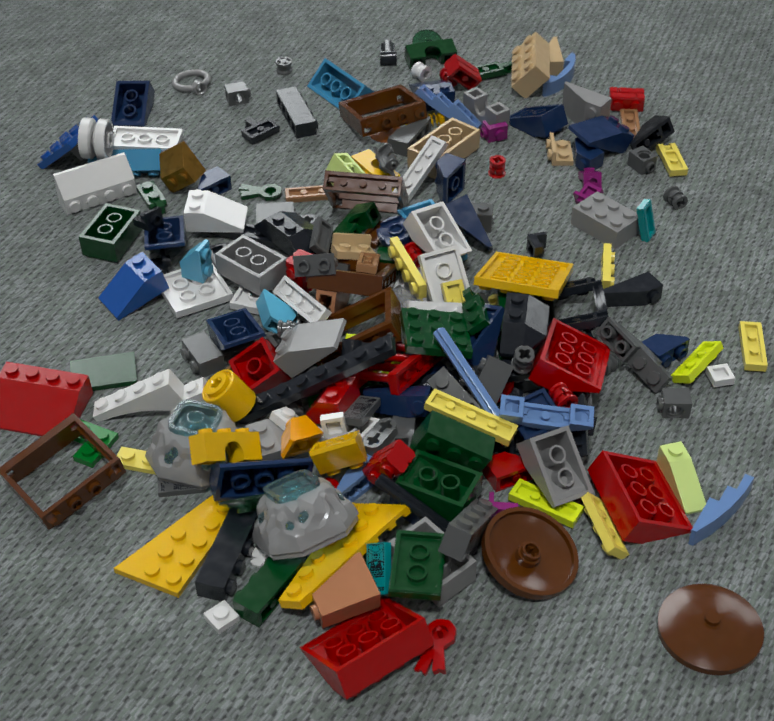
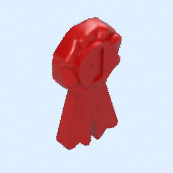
M436 619L428 624L434 645L422 654L414 667L415 672H422L424 676L428 674L431 664L434 675L438 673L446 674L445 649L454 644L457 631L453 623L447 619Z

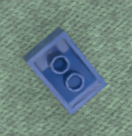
M141 252L123 264L98 299L119 321L169 289V286L162 271Z

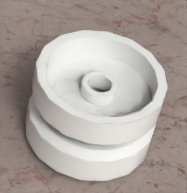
M82 118L78 130V149L81 158L93 159L96 155L101 160L112 156L114 147L112 121L100 118L96 122L94 118Z

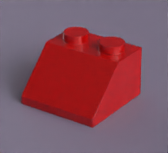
M264 337L228 361L233 372L255 394L265 392L292 379L273 362L276 348Z
M347 377L325 387L305 415L315 424H321L320 415L337 412L345 413L360 396L356 377Z

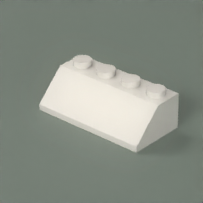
M124 152L53 174L59 204L67 215L137 193L135 178Z

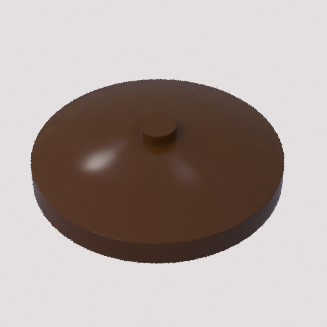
M529 507L505 509L492 518L483 533L481 549L488 570L503 587L518 596L532 600L551 599L563 593L576 577L579 558L572 537L557 520L540 510Z
M691 584L673 591L663 601L657 617L658 635L666 651L680 664L703 674L730 675L746 669L758 657L764 641L763 624L754 607L739 594L717 585Z

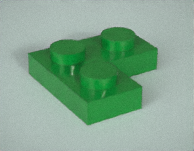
M80 419L109 448L118 440L119 435L117 432ZM79 436L74 441L83 445L73 455V460L94 468L102 457Z

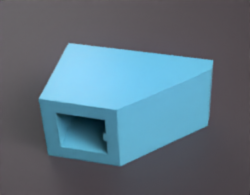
M203 240L189 250L180 261L182 278L204 283L212 275L214 267L211 260L212 251L209 240Z
M266 289L262 291L256 301L262 325L269 332L277 334L278 320L283 322L292 320L293 322L298 315V312Z

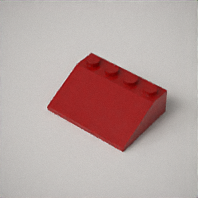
M553 318L547 328L546 340L539 345L533 369L528 379L537 386H543L547 389L552 388L556 383L563 382L571 391L599 393L602 388L611 349L606 344Z
M6 361L0 371V429L43 436L73 413L80 419L93 394L89 376Z
M602 450L587 469L623 541L643 544L691 533L693 527L656 461Z
M383 597L380 599V607L346 619L304 644L300 649L329 686L347 700L357 696L361 690L369 685L381 681L385 675L393 670L400 669L412 658L424 654L428 648L434 645V642L423 616L387 597Z

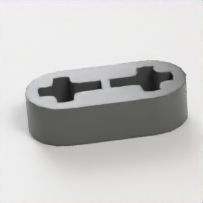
M383 418L379 420L364 437L363 443L368 455L373 456L375 452L391 444L395 439L398 429L394 419Z

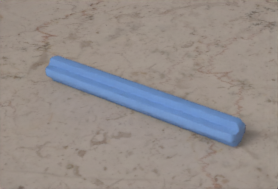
M445 328L436 329L433 332V336L481 408L499 417V408Z

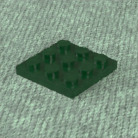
M401 307L400 320L406 353L447 357L433 336V332L436 329L443 327L464 358L472 359L473 349L463 313Z

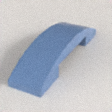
M571 53L565 59L564 69L557 77L550 75V79L543 84L542 96L546 97L555 94L564 88L565 82L570 83L574 75L575 53Z
M501 394L499 417L526 427L551 431L569 425L571 431L593 429L594 406L571 404L570 408L527 403L524 402L525 397Z

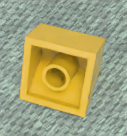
M359 430L314 443L309 451L310 457L320 475L327 473L328 476L338 474L342 468L348 466L350 469L359 468L364 465L363 462L368 458Z

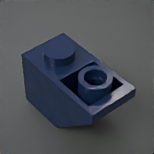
M655 334L642 341V343L662 361L661 365L666 368L674 360L682 359L687 355L690 339L685 336Z

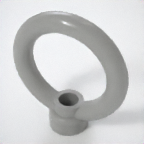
M199 69L183 71L172 79V86L181 92L194 91L197 95L206 93L211 76L208 72ZM189 76H201L204 78L203 81H194L192 85H181L178 83L181 79Z

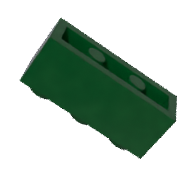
M268 556L259 571L253 573L244 588L238 590L232 600L234 611L240 618L260 628L280 604L278 599L302 567L303 561L298 558L273 560Z

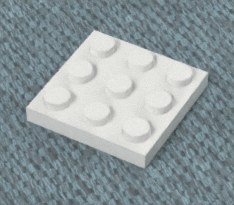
M214 265L212 275L204 283L182 278L181 269L163 274L169 289L161 294L176 319L231 301L233 293L222 276L217 273Z

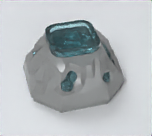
M188 399L181 401L175 409L170 411V416L165 417L158 423L157 430L152 437L145 457L159 480L199 488V490L211 487L209 482L211 465H192L189 436L196 435L198 430L212 428L213 432H217L218 429L231 428V432H235V429L238 428L228 416L226 410H222L221 407L214 404ZM225 450L226 461L219 462V463H229L228 454H227V451H226V450Z
M299 470L273 481L263 488L265 494L259 499L257 505L258 518L254 524L253 542L273 560L304 557L346 537L358 521L357 515L359 512L355 505L345 498L338 489L334 488L329 481L318 477L308 470Z

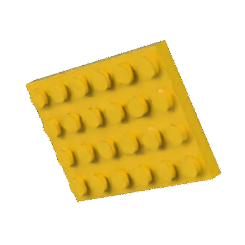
M496 251L475 275L473 285L479 286L482 290L495 288L500 289V292L506 294L513 291L528 294L532 297L533 295L542 296L544 300L553 301L554 298H559L573 272L574 264Z

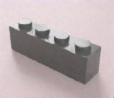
M476 498L448 524L438 551L462 562L482 541L483 533L489 522L496 515L498 508L492 506L493 504L486 499Z

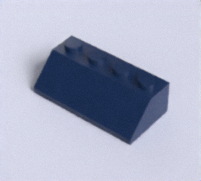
M290 458L212 464L209 482L214 501L250 499L253 496L266 493L269 489L292 480L299 475H312L314 462L311 458Z

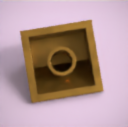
M185 141L159 154L161 180L173 193L195 183L206 171Z

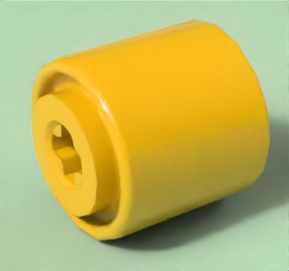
M224 369L214 374L206 382L202 391L203 400L213 409L226 410L233 422L245 417L251 411L256 400L255 392L230 369Z

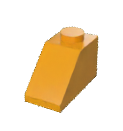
M307 415L291 418L286 423V428L281 436V457L285 459L309 452L314 443L320 441L323 431Z

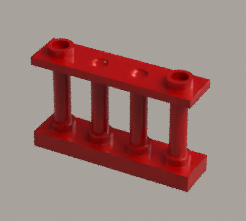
M400 340L395 343V356L386 359L385 363H377L350 377H356L359 388L367 381L388 383L391 395L399 396L444 357L401 354V352L406 353L405 345ZM380 371H385V372H389V373H388V374H385V373H379V372H380Z

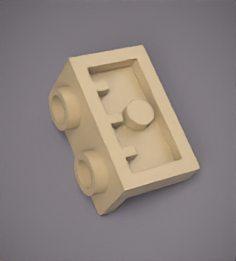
M550 133L549 139H546L547 160H551L552 166H573L574 160L570 141H555L554 133Z
M333 233L331 253H334L337 259L358 260L360 252H375L370 247L372 238L370 234Z

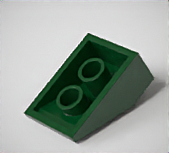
M417 449L415 457L408 464L409 466L405 472L396 480V483L451 522L476 498H479L482 493L483 473Z

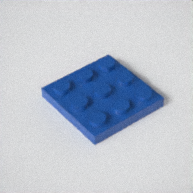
M95 115L91 117L94 118L96 122L99 120ZM75 124L69 130L70 133L64 132L59 137V142L56 141L49 147L50 152L47 150L40 156L42 160L37 165L41 169L46 168L76 146L78 143L79 126Z

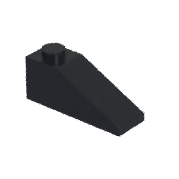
M655 115L645 122L631 141V149L644 146L651 150L672 135L675 130L670 117Z
M645 272L603 289L606 306H645L650 303H656L661 299L663 284L650 272Z

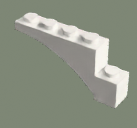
M167 369L147 379L138 381L129 387L120 389L111 395L98 399L94 403L93 418L96 421H104L112 417L141 411H171L186 403H199L209 406L202 398V391L207 381L202 377L184 385L170 369Z

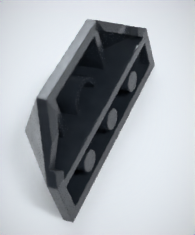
M279 211L254 225L258 232L290 256H293V253L298 249L316 254L309 249L314 225L297 213Z
M507 292L499 356L513 358L515 350L519 346H529L534 349L545 341L550 306L528 294Z

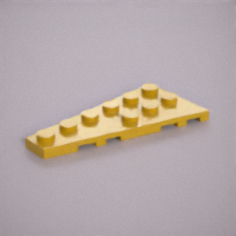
M213 495L114 567V572L179 598L203 565L230 507H238V502L246 499L214 501Z
M352 502L359 512L357 515L358 521L346 537L309 555L278 599L281 608L303 610L313 601L312 594L356 553L361 552L363 556L367 552L366 544L378 543V536L385 530L391 531L397 526L395 522L401 516L407 517L411 513L410 507L405 504Z

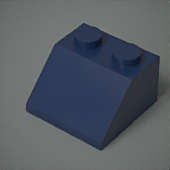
M445 153L439 158L435 166L437 169V177L435 179L436 192L440 201H443L445 205L457 197L465 188L466 159L449 153Z

